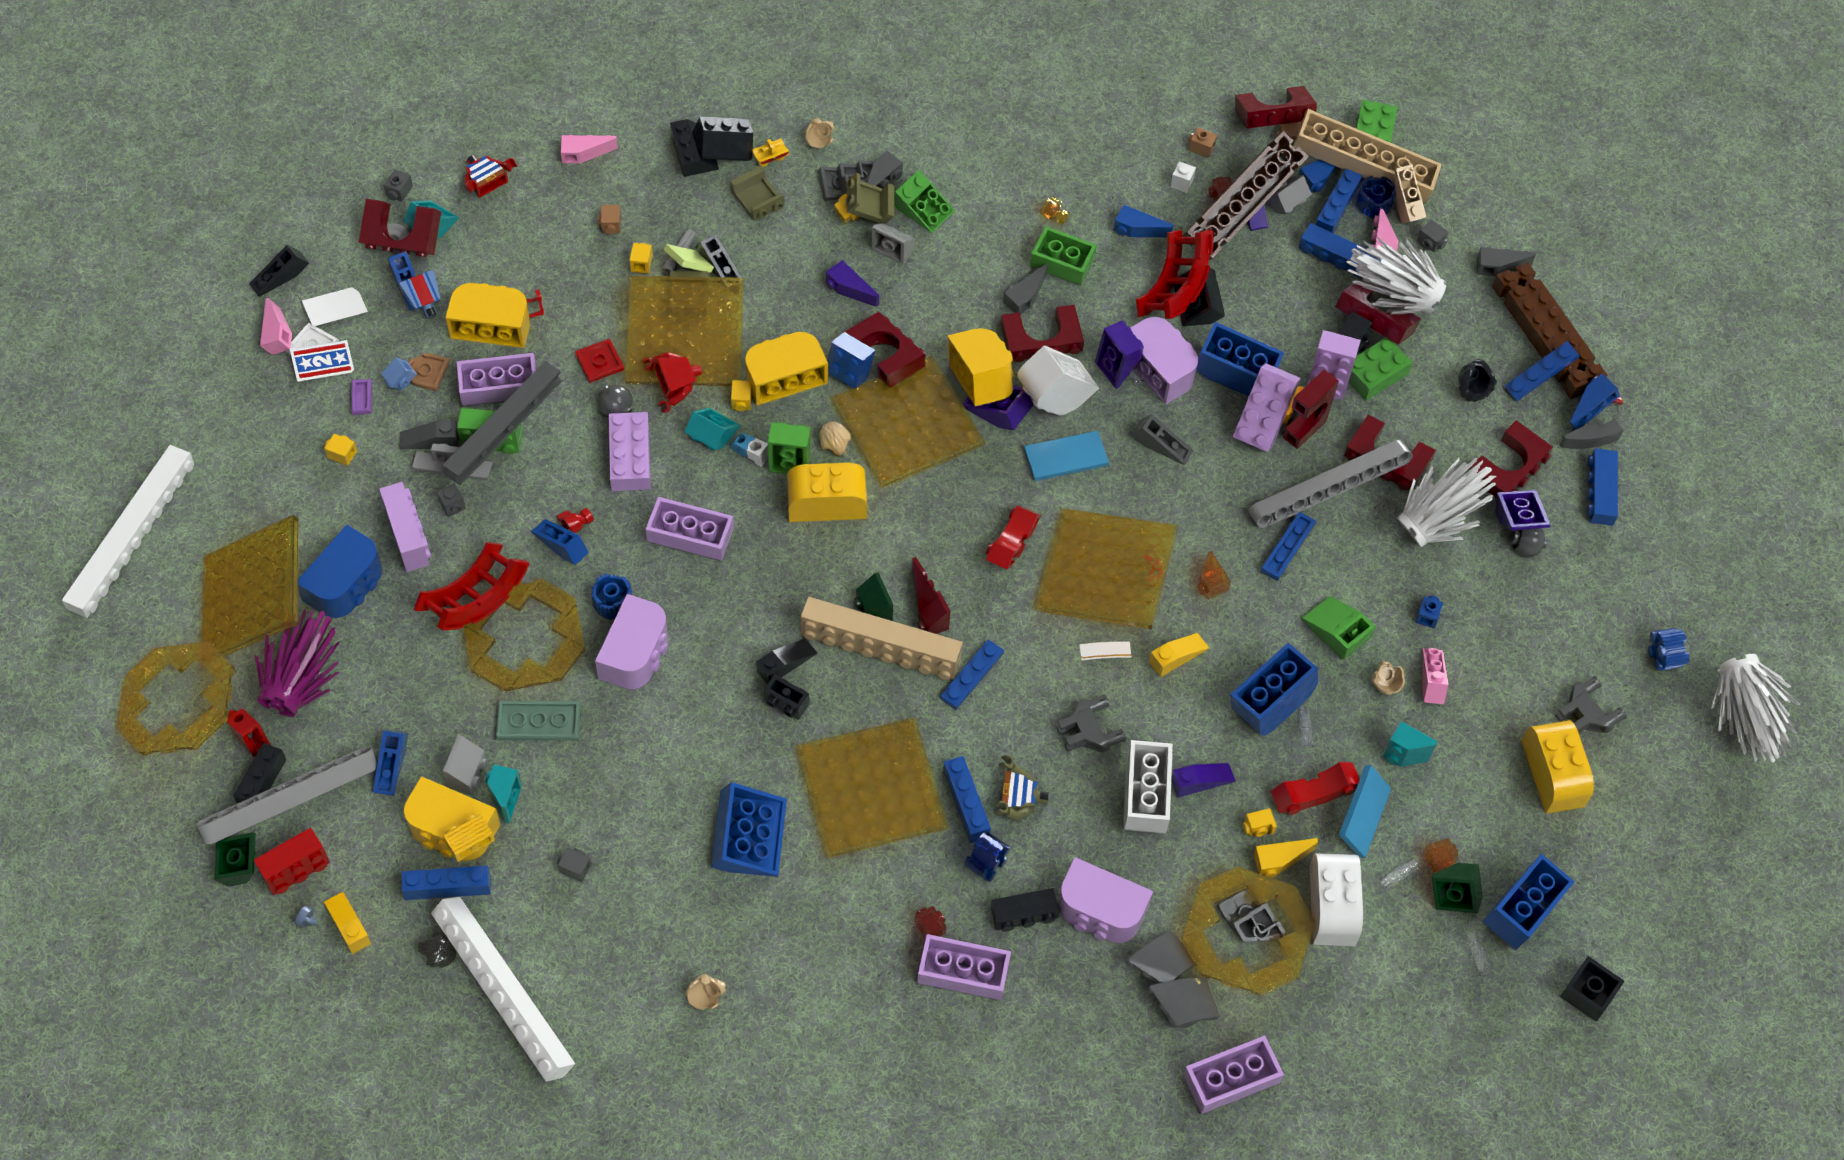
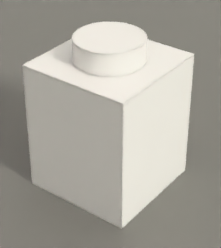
M1179 162L1173 173L1170 187L1188 193L1194 180L1196 167Z

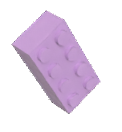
M1323 330L1308 384L1319 373L1326 370L1339 380L1334 399L1343 400L1361 340Z
M534 353L457 361L459 393L462 406L506 401L536 371Z
M1265 363L1258 373L1233 437L1269 452L1274 445L1301 378Z
M648 412L609 414L610 482L612 491L651 489Z
M403 482L380 488L383 503L406 572L428 566V558H431V554L409 488L405 489Z
M658 497L645 529L648 542L722 561L734 530V518L731 515Z
M927 934L917 983L1002 1000L1011 951Z
M1262 1036L1186 1066L1183 1076L1200 1113L1203 1114L1277 1085L1281 1082L1284 1074L1266 1036Z

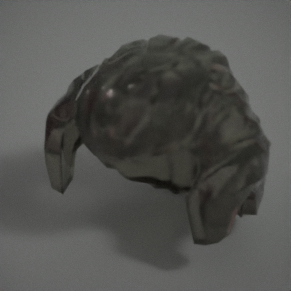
M436 932L432 937L418 943V952L426 956V965L428 967L443 968L453 963L456 959V949L447 936L440 932Z

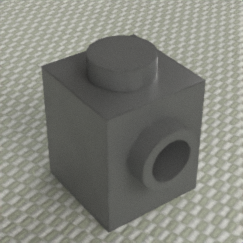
M395 169L384 184L386 196L391 200L403 201L413 187L411 175Z
M1430 220L1420 230L1417 241L1424 248L1435 252L1438 248L1442 249L1447 244L1448 240L1446 238L1449 232L1433 220Z
M455 483L437 491L439 502L448 517L466 509L463 496Z
M567 848L565 853H561L557 860L559 873L583 882L592 865L591 858L577 848L574 850Z

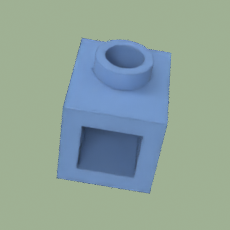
M397 357L381 373L386 379L385 383L390 388H397L399 390L406 388L417 375L407 361Z

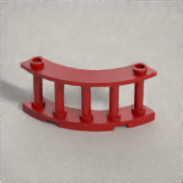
M1182 229L1167 233V254L1163 270L1155 285L1146 294L1136 299L1137 317H1143L1155 310L1164 311L1165 319H1172L1187 310L1186 307L1190 303L1195 302L1209 274V256L1213 255V230L1195 233V237H1183ZM1183 244H1195L1194 258H1181ZM1180 265L1192 266L1188 277H1177ZM1173 284L1182 285L1175 294L1169 293Z
M486 542L475 563L459 579L437 590L420 591L413 610H431L440 617L437 627L441 630H456L463 628V625L469 623L475 624L496 611L510 597L508 595L515 585L518 587L530 563L521 559L510 558L509 560L500 554L503 547L502 544ZM495 561L506 567L498 580L488 573ZM482 579L492 585L484 595H480L472 589ZM465 594L475 600L464 606L456 602Z

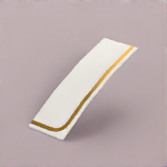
M1130 642L1080 644L1081 660L1132 657Z

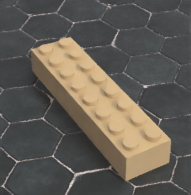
M1310 109L1307 110L1300 124L1293 144L1294 148L1299 146L1306 154L1344 170L1349 169L1361 174L1363 178L1395 191L1394 169L1412 164L1422 202L1426 203L1434 190L1442 165Z
M808 597L801 615V635L808 640L813 641L816 639L823 641L828 646H840L848 652L857 651L865 657H877L885 663L894 662L905 669L914 668L926 675L930 673L938 675L943 680L955 679L962 656L963 642L812 597Z

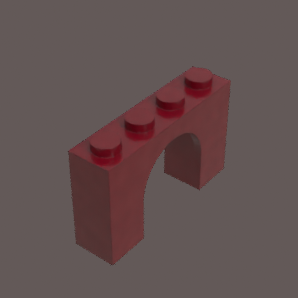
M1304 86L1287 88L1286 104L1281 105L1261 103L1253 93L1235 95V111L1247 129L1302 122L1308 109L1317 111L1316 101Z
M365 200L358 243L364 244L365 248L371 250L381 247L382 251L393 253L394 249L399 250V253L406 251L407 255H410V252H414L416 256L427 258V254H435L442 211L417 206L414 226L410 234L404 239L394 240L390 236L387 227L391 204L380 200Z
M1353 284L1345 289L1335 305L1337 309L1349 316L1352 312H1355L1373 322L1371 329L1398 345L1413 335L1421 318L1413 313L1391 315L1379 310L1369 302L1373 290L1363 288V286Z
M1075 305L1056 307L1055 319L1059 333L1054 338L1045 341L1033 339L1025 332L1020 312L1001 315L1000 325L1006 349L1011 351L1013 361L1022 362L1025 359H1030L1043 346L1063 354H1077L1083 351L1084 338Z
M880 312L875 313L845 331V333L869 347L878 344H888L898 350L894 355L877 364L878 378L889 388L926 367V354L924 350L918 348L911 338H907L899 327H895L889 318L884 317Z
M1323 370L1294 397L1291 408L1300 415L1285 428L1283 439L1296 449L1304 444L1327 421L1339 382L1333 374Z
M1368 414L1347 445L1344 456L1351 461L1375 450L1374 444L1381 435L1385 423ZM1419 441L1412 451V459L1409 463L1385 473L1381 477L1386 481L1394 482L1403 490L1410 491L1413 479L1416 481L1415 488L1433 460L1436 450Z
M1517 420L1504 432L1501 441L1520 455L1524 467L1515 471L1503 470L1481 455L1477 462L1469 469L1471 470L1482 460L1483 464L1480 465L1478 472L1485 467L1492 469L1481 481L1489 476H1496L1482 487L1484 489L1491 483H1496L1495 486L1487 491L1495 498H1497V493L1512 492L1517 491L1519 487L1523 488L1529 481L1528 477L1530 475L1535 476L1541 468L1540 465L1542 463L1546 464L1552 457L1550 453L1553 446Z

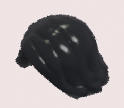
M1477 359L1462 367L1458 376L1460 395L1462 398H1466L1467 401L1476 402L1488 397L1495 390L1497 383L1495 374L1484 360Z

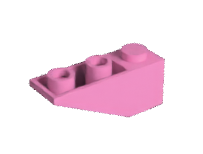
M562 135V163H583L618 149L617 136Z
M1380 209L1379 215L1374 217L1373 226L1376 227V230L1372 232L1371 241H1374V245H1371L1377 248V245L1382 247L1383 244L1378 241V238H1380L1397 251L1398 239L1384 210Z
M266 298L260 346L270 354L290 350L292 332L280 307L269 298Z
M1423 648V700L1425 703L1444 704L1448 689V679L1443 650Z

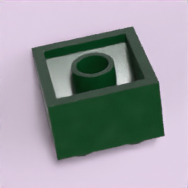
M879 572L874 573L856 589L855 606L857 609H861L863 613L893 621V602Z
M256 833L230 836L216 842L214 880L226 886L248 883L254 875Z
M1456 863L1432 874L1436 910L1478 913L1483 898L1479 864Z

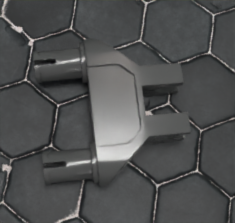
M1593 676L1584 683L1574 684L1569 703L1558 710L1559 713L1555 715L1559 722L1574 715L1577 719L1574 724L1578 734L1584 730L1607 733L1613 730L1615 724L1627 718L1626 712H1622L1623 708L1621 707L1608 715L1605 714L1589 695V693L1602 686L1600 680L1595 682L1598 680L1596 676Z
M1106 695L1092 700L1082 699L1072 716L1058 721L1059 726H1057V730L1060 735L1073 730L1077 733L1066 738L1067 743H1065V747L1068 752L1080 747L1105 752L1110 749V746L1126 741V736L1122 729L1109 734L1103 733L1093 713L1109 707Z

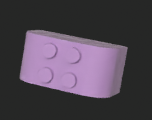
M1146 318L1132 326L1133 334L1137 339L1141 340L1144 346L1141 359L1134 367L1135 371L1165 404L1189 391L1193 386L1198 364V356L1191 343L1187 342L1182 337L1180 331L1163 318Z
M630 594L626 595L595 660L598 679L623 688L636 689L644 686L650 680L653 672L658 671L661 663L659 659L662 654H666L668 649L666 615L658 604Z
M1075 857L1063 881L1058 907L1063 919L1074 925V928L1078 931L1093 933L1095 938L1102 941L1106 939L1114 943H1124L1134 938L1149 908L1153 891Z

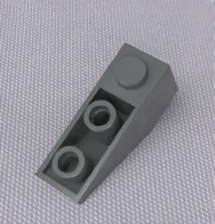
M884 152L874 161L867 183L883 188L895 179L898 180L903 174V162L890 152Z
M1481 247L1477 256V275L1496 277L1497 274L1504 271H1514L1515 267L1527 262L1532 265L1536 253Z
M1045 264L1042 267L1036 268L1032 274L1021 278L1016 285L1010 286L1005 290L1003 303L1014 313L1020 312L1021 315L1032 307L1047 276L1048 265Z

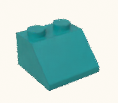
M431 200L410 201L403 222L408 224L410 229H413L417 206L442 211L437 238H441L459 217Z
M709 407L692 412L685 433L690 435L692 440L701 441L706 444L708 449L716 451L726 446L741 425Z
M1401 721L1391 737L1383 757L1390 764L1400 767L1428 762L1438 741Z
M494 764L492 770L488 771L485 782L488 784V792H490L496 808L505 823L510 824L522 788L518 770Z

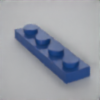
M1567 341L1506 384L1505 388L1517 402L1578 359L1579 354Z
M1299 512L1263 565L1261 572L1278 581L1315 526L1316 520Z
M988 639L941 694L940 699L957 710L1004 654V649Z

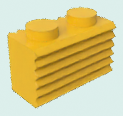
M481 814L469 816L463 824L458 827H450L443 835L446 845L457 862L464 860V858L472 855V853L495 841L493 832Z

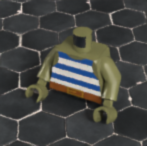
M1002 756L1001 759L1005 762L999 763V768H1007L1008 771H1005L1002 801L994 805L999 808L995 815H1003L1018 821L1034 813L1035 803L1047 804L1049 792L1037 791L1038 780L1015 764L1012 756Z

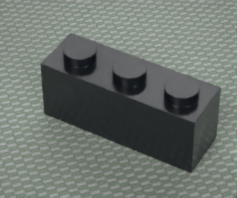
M263 743L233 795L237 804L271 788L286 762L282 749Z
M1054 888L991 900V911L996 930L1002 929L1003 932L1011 931L1017 926L1031 927L1035 923L1042 921L1045 924L1052 923L1059 916V907Z

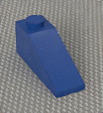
M1319 159L1300 168L1298 175H1304L1311 193L1314 191L1319 192L1324 188L1337 166Z
M1123 205L1115 219L1113 230L1119 235H1126L1128 237L1167 238V233L1173 231L1174 225Z
M406 251L388 258V264L398 287L400 282L416 276ZM401 291V294L409 308V311L412 310V306L410 305L405 295Z
M1604 374L1593 378L1589 385H1587L1570 421L1573 430L1583 427L1620 397L1618 388Z
M543 520L531 531L563 560L573 565L580 562L589 553L579 535L549 520Z
M393 730L383 731L373 793L394 796L405 755L408 733Z

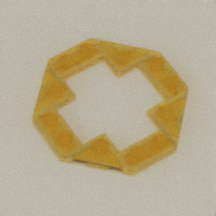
M537 579L527 584L520 583L518 587L515 585L508 594L510 597L504 603L520 612L532 597L561 614L552 626V631L566 640L545 667L527 658L519 670L514 672L486 655L496 640L494 637L483 632L482 629L496 611L475 624L463 625L472 673L504 692L562 681L585 651L575 597L544 579Z
M208 641L155 647L124 676L116 729L143 756L151 755L154 752L171 753L178 752L181 749L197 750L228 720L229 712L227 711L228 701L231 699V676L234 675L235 667ZM197 659L216 678L201 692L212 705L182 734L169 723L154 737L136 718L151 703L140 691L169 663L182 674Z
M1236 867L1200 883L1182 935V941L1202 977L1213 978L1237 989L1242 988L1250 991L1252 994L1261 996L1298 979L1316 922L1296 886ZM1245 888L1249 890L1257 906L1276 898L1295 931L1279 938L1277 941L1286 959L1253 974L1248 972L1240 956L1220 964L1203 932L1204 929L1220 922V918L1212 903Z

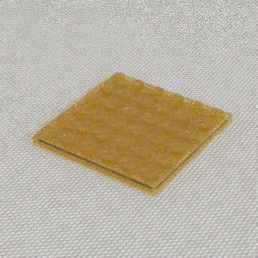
M630 276L626 384L660 385L654 369L650 372L644 369L650 363L644 364L643 359L650 358L652 360L653 357L665 352H670L680 357H687L691 366L697 364L701 366L702 375L695 377L696 382L694 385L732 386V380L741 381L744 278Z
M933 356L925 359L926 367L891 388L877 378L858 386L856 389L852 388L831 397V402L881 488H885L985 445L983 437Z
M1063 508L1035 604V610L1152 629L1178 526Z
M295 515L284 518L204 556L201 662L209 664L265 639V633L270 637L298 624L299 518Z
M916 718L796 746L827 859L948 829L949 826Z

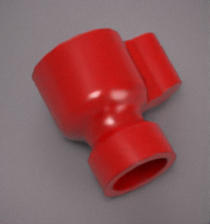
M588 508L580 510L579 514L566 510L556 516L563 527L567 530L570 529L573 533L581 531L584 524L588 525L594 521L593 515Z

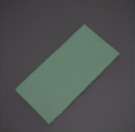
M499 701L496 740L579 741L581 701Z

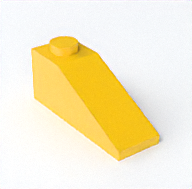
M1195 633L1167 642L1151 652L1149 663L1157 674L1162 677L1205 652L1209 647L1201 636Z
M1318 838L1256 846L1254 858L1259 877H1276L1277 874L1282 873L1314 851L1318 844Z
M344 892L324 901L351 954L371 944L364 927Z

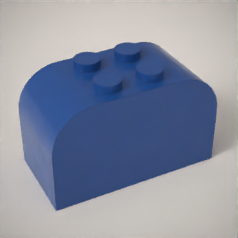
M1214 322L1198 357L1197 371L1214 382L1250 396L1261 367L1266 363L1278 368L1285 352L1218 322Z
M346 525L295 582L302 601L319 612L324 611L325 616L331 618H340L349 614L356 606L363 603L365 595L369 591H373L376 588L377 582L382 575V565L376 546L370 538Z
M1287 643L1230 694L1231 709L1259 734L1265 736L1276 729L1311 696L1318 684V667L1290 643Z
M1541 853L1511 885L1486 915L1482 923L1511 948L1517 950L1530 938L1575 881Z

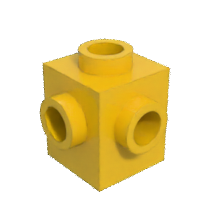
M847 194L841 196L838 199L839 202L834 204V210L844 224L851 219L855 221L860 217L847 212Z

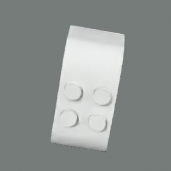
M1043 346L1020 368L1017 374L1024 391L1032 397L1034 405L1040 410L1044 409L1048 413L1052 412L1057 415H1065L1077 409L1099 389L1079 360L1047 346Z
M1131 740L1125 775L1124 830L1166 834L1170 821L1173 744Z
M1315 853L1309 865L1313 945L1356 946L1363 926L1359 856Z

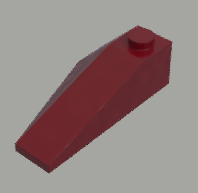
M914 557L912 558V573L919 618L917 622L918 628L939 634L949 630L951 611L940 591H935L934 582L927 580L928 577L925 569L918 559Z

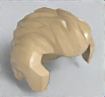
M818 118L813 119L805 130V140L809 146L823 148L833 142L831 133L835 129L833 122L821 121Z
M831 421L824 424L819 433L820 445L823 450L830 449L838 456L846 453L847 444L851 440V436L843 425Z
M1381 661L1377 671L1371 675V681L1378 691L1383 694L1391 695L1398 693L1405 684L1403 668L1397 666L1398 668L1395 669L1389 661Z
M706 974L700 975L687 988L686 996L688 1003L700 1010L716 1008L719 1005V996L726 992L725 982Z

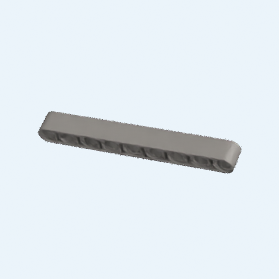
M1395 440L1255 503L1250 507L1249 514L1258 527H1268L1409 463L1412 459V453L1403 441Z
M370 746L358 749L200 820L196 825L204 844H212L376 770L378 762L373 749Z

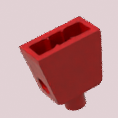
M244 709L238 711L231 710L227 713L226 722L233 735L253 757L257 755L263 743L271 745L260 724ZM252 732L253 736L249 738L247 735Z

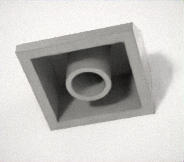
M1291 175L1268 199L1266 204L1276 213L1287 214L1293 211V207L1306 202V198L1311 196L1312 193L1304 175Z
M883 223L872 227V249L904 264L915 249V239L909 234H904L894 227Z
M461 735L457 736L443 773L448 788L472 795L474 788L477 789L480 784L479 775L481 771H485L488 759H486L483 749Z

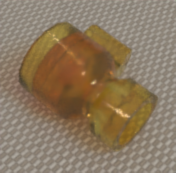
M1054 196L1051 199L1048 198L1040 210L1041 215L1051 220L1055 218L1061 225L1070 216V212L1060 209L1063 202Z

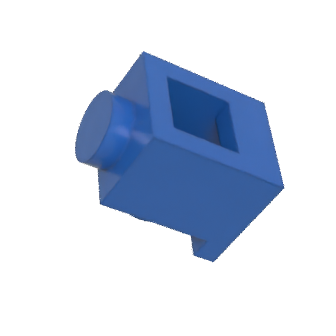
M1433 595L1424 596L1415 623L1435 629L1444 602H1441L1438 597Z

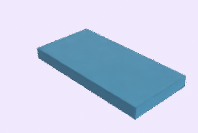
M1098 431L1024 446L1034 481L1109 465Z
M1365 765L1339 833V836L1360 858H1366L1391 791V787L1372 765Z

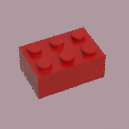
M311 827L254 859L262 878L273 896L277 893L282 894L286 892L289 886L296 882L301 883L305 881L308 875L315 871L320 872L324 870L327 864L330 863L324 847Z

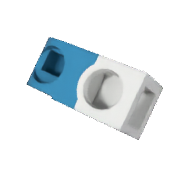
M740 433L731 445L734 452L753 460L760 467L768 459V443L745 433Z

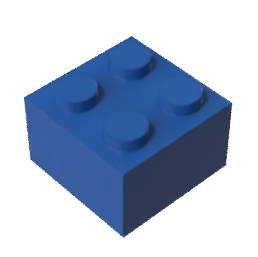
M843 332L831 343L827 359L828 373L852 388L857 389L869 376L875 350Z

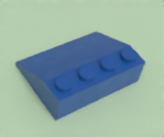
M733 782L721 789L711 867L729 873L777 877L779 874L787 799Z

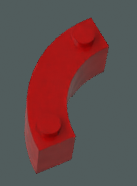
M1017 505L1016 508L1013 507L1009 514L1010 521L1003 533L993 544H989L985 553L988 555L986 560L1005 569L1011 568L1015 563L1013 559L1019 558L1026 546L1023 543L1024 540H1028L1033 534L1041 514L1021 505Z
M1338 762L1329 769L1318 773L1319 778L1309 781L1303 778L1282 782L1270 791L1279 813L1294 815L1300 812V810L1328 803L1343 795L1353 794L1360 780L1353 762Z

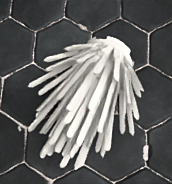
M1378 238V241L1383 244L1382 247L1377 245V248L1363 240L1364 244L1369 246L1367 250L1356 245L1357 249H1352L1353 257H1351V260L1357 264L1351 261L1346 262L1356 267V271L1351 269L1347 271L1363 277V281H1365L1355 280L1352 283L1389 295L1391 298L1401 299L1380 298L1375 303H1371L1373 306L1396 307L1386 311L1392 312L1391 315L1421 311L1429 315L1434 311L1432 306L1437 301L1440 302L1446 289V285H1444L1446 281L1439 277L1426 251L1423 253L1420 249V257L1408 240L1406 243L1410 247L1409 249L1412 254L1399 242V246L1414 261L1413 263L1406 255L1402 256L1380 238Z
M1458 458L1434 486L1432 484L1433 478L1430 479L1433 474L1432 465L1427 474H1425L1420 486H1417L1415 490L1414 485L1416 481L1413 479L1403 513L1397 519L1420 547L1431 542L1463 540L1462 537H1450L1449 535L1458 534L1460 531L1479 526L1478 523L1480 521L1478 520L1465 523L1462 520L1466 519L1464 516L1492 500L1493 495H1489L1482 500L1477 499L1496 485V483H1491L1479 491L1496 477L1489 476L1481 481L1482 478L1492 471L1490 467H1485L1478 472L1480 465L1483 464V460L1464 474L1477 462V458L1467 465L1466 462H1463L1454 471V467L1460 461Z
M1745 654V659L1736 660V658H1732L1719 666L1720 679L1711 709L1715 708L1720 695L1718 732L1726 722L1727 706L1730 735L1734 733V714L1738 741L1743 754L1746 755L1747 750L1742 726L1748 743L1751 746L1755 762L1758 759L1755 747H1757L1764 762L1766 760L1764 752H1767L1770 762L1774 763L1775 758H1779V748L1782 755L1786 756L1782 743H1786L1788 748H1792L1780 718L1786 728H1791L1795 734L1797 732L1787 718L1790 714L1765 681L1787 703L1793 701L1796 705L1800 704L1774 679L1787 688L1791 687V685L1785 682L1782 676L1760 663L1756 654Z

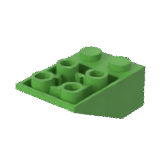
M920 170L915 172L894 191V206L930 233H933L955 212L953 207Z
M1329 596L1302 617V620L1343 660L1370 640L1376 628L1363 613L1332 596Z

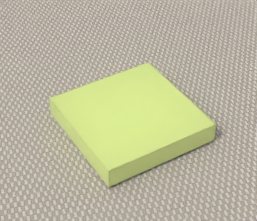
M666 244L664 248L665 252L681 267L708 271V273L712 272L714 268L696 250Z

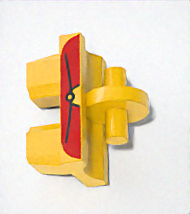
M771 139L765 141V145L752 149V154L762 167L767 166L771 161H780L789 155V150L785 147L782 139L773 142Z

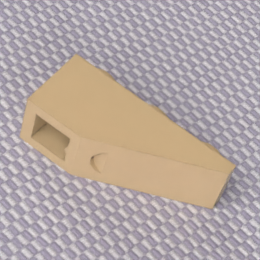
M1410 164L1394 169L1396 203L1401 223L1425 218L1426 213L1413 165Z

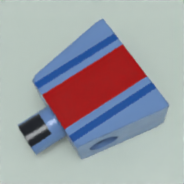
M433 270L399 283V288L414 311L423 309L427 318L438 314L434 304L440 302V295Z

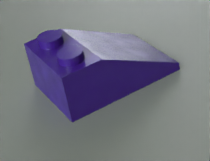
M1123 320L1104 328L1095 364L1115 389L1122 385L1141 359L1144 350L1143 343L1137 339L1131 328Z
M1013 386L1011 395L1005 399L975 406L968 396L961 405L962 408L998 428L1014 431L1033 407V402L1030 395L1022 387Z
M1536 490L1497 493L1495 512L1499 522L1508 529L1550 528L1551 524Z

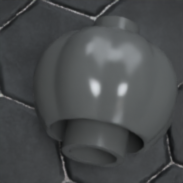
M606 386L600 391L598 395V408L605 417L609 418V414L632 412L633 398L630 391L624 386Z
M1542 528L1512 530L1509 536L1510 544L1518 545L1517 547L1512 545L1513 550L1519 556L1525 558L1534 557L1542 549H1545L1548 543Z

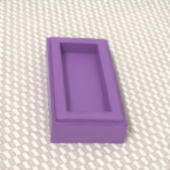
M371 379L352 380V415L372 414Z

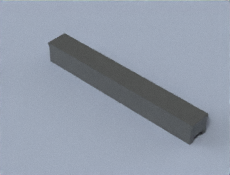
M545 361L442 465L445 477H449L461 485L562 382V379L558 377L561 373L560 370L549 364L548 361Z

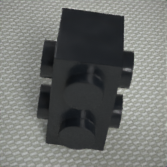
M777 675L772 677L764 689V701L772 708L776 707L782 710L790 718L794 717L799 720L810 705L809 693Z

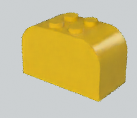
M466 283L460 285L452 293L445 317L450 339L525 348L530 328V317L525 295L515 288L493 286L486 283Z
M979 328L947 335L949 366L975 406L999 401L1011 395L1013 391L1012 378L1014 376L1011 364L1013 361L1010 350L1006 349L1004 341H1001L995 332Z
M795 332L782 335L776 339L765 340L751 347L746 354V379L751 383L752 396L757 406L828 384V362L818 340L809 333Z
M855 463L803 464L795 466L788 471L789 522L867 519L865 469Z
M1571 720L1528 727L1521 742L1545 813L1585 807L1593 795L1594 781L1575 724Z
M422 776L404 806V815L414 839L428 850L434 848L440 851V854L446 858L454 857L443 838V835L450 827H458L469 816H477L479 814L482 815L493 835L496 834L501 825L496 808ZM489 844L464 858L463 861L477 859L484 854Z

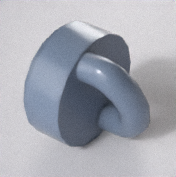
M307 905L302 907L295 918V924L301 928L307 923L316 925L318 921L312 917L314 910Z

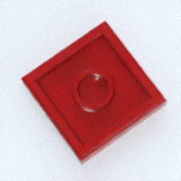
M610 339L575 351V355L589 383L625 370Z

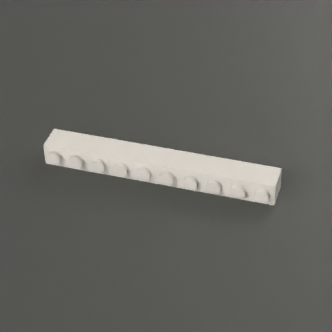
M172 445L168 446L62 599L67 610L88 618L90 613L95 612L101 597L106 596L112 581L117 580L123 565L128 564L134 549L139 548L143 536L150 532L154 520L161 516L162 508L171 501L175 489L182 485L186 473L193 469L194 461L189 452Z
M460 897L442 899L431 912L438 925L544 1080L547 1082L563 1078L575 1065V1062Z

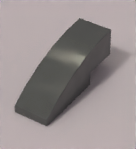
M1615 419L1601 426L1596 421H1593L1564 435L1560 446L1561 448L1569 449L1599 447L1619 440L1624 430Z

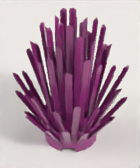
M306 609L303 610L298 625L295 626L292 636L289 637L294 620V615H291L287 627L285 626L274 663V643L268 644V635L265 633L264 668L263 664L259 662L258 656L254 655L260 687L257 701L265 708L270 709L272 707L279 710V714L282 716L294 717L298 709L331 691L327 689L322 692V690L318 689L340 673L335 672L324 678L338 664V661L334 662L322 674L320 669L341 641L330 646L316 665L335 635L334 627L331 628L319 647L332 620L329 616L323 621L312 642L325 615L324 611H321L316 621L311 618L313 615L311 610L296 643L295 640L306 615Z

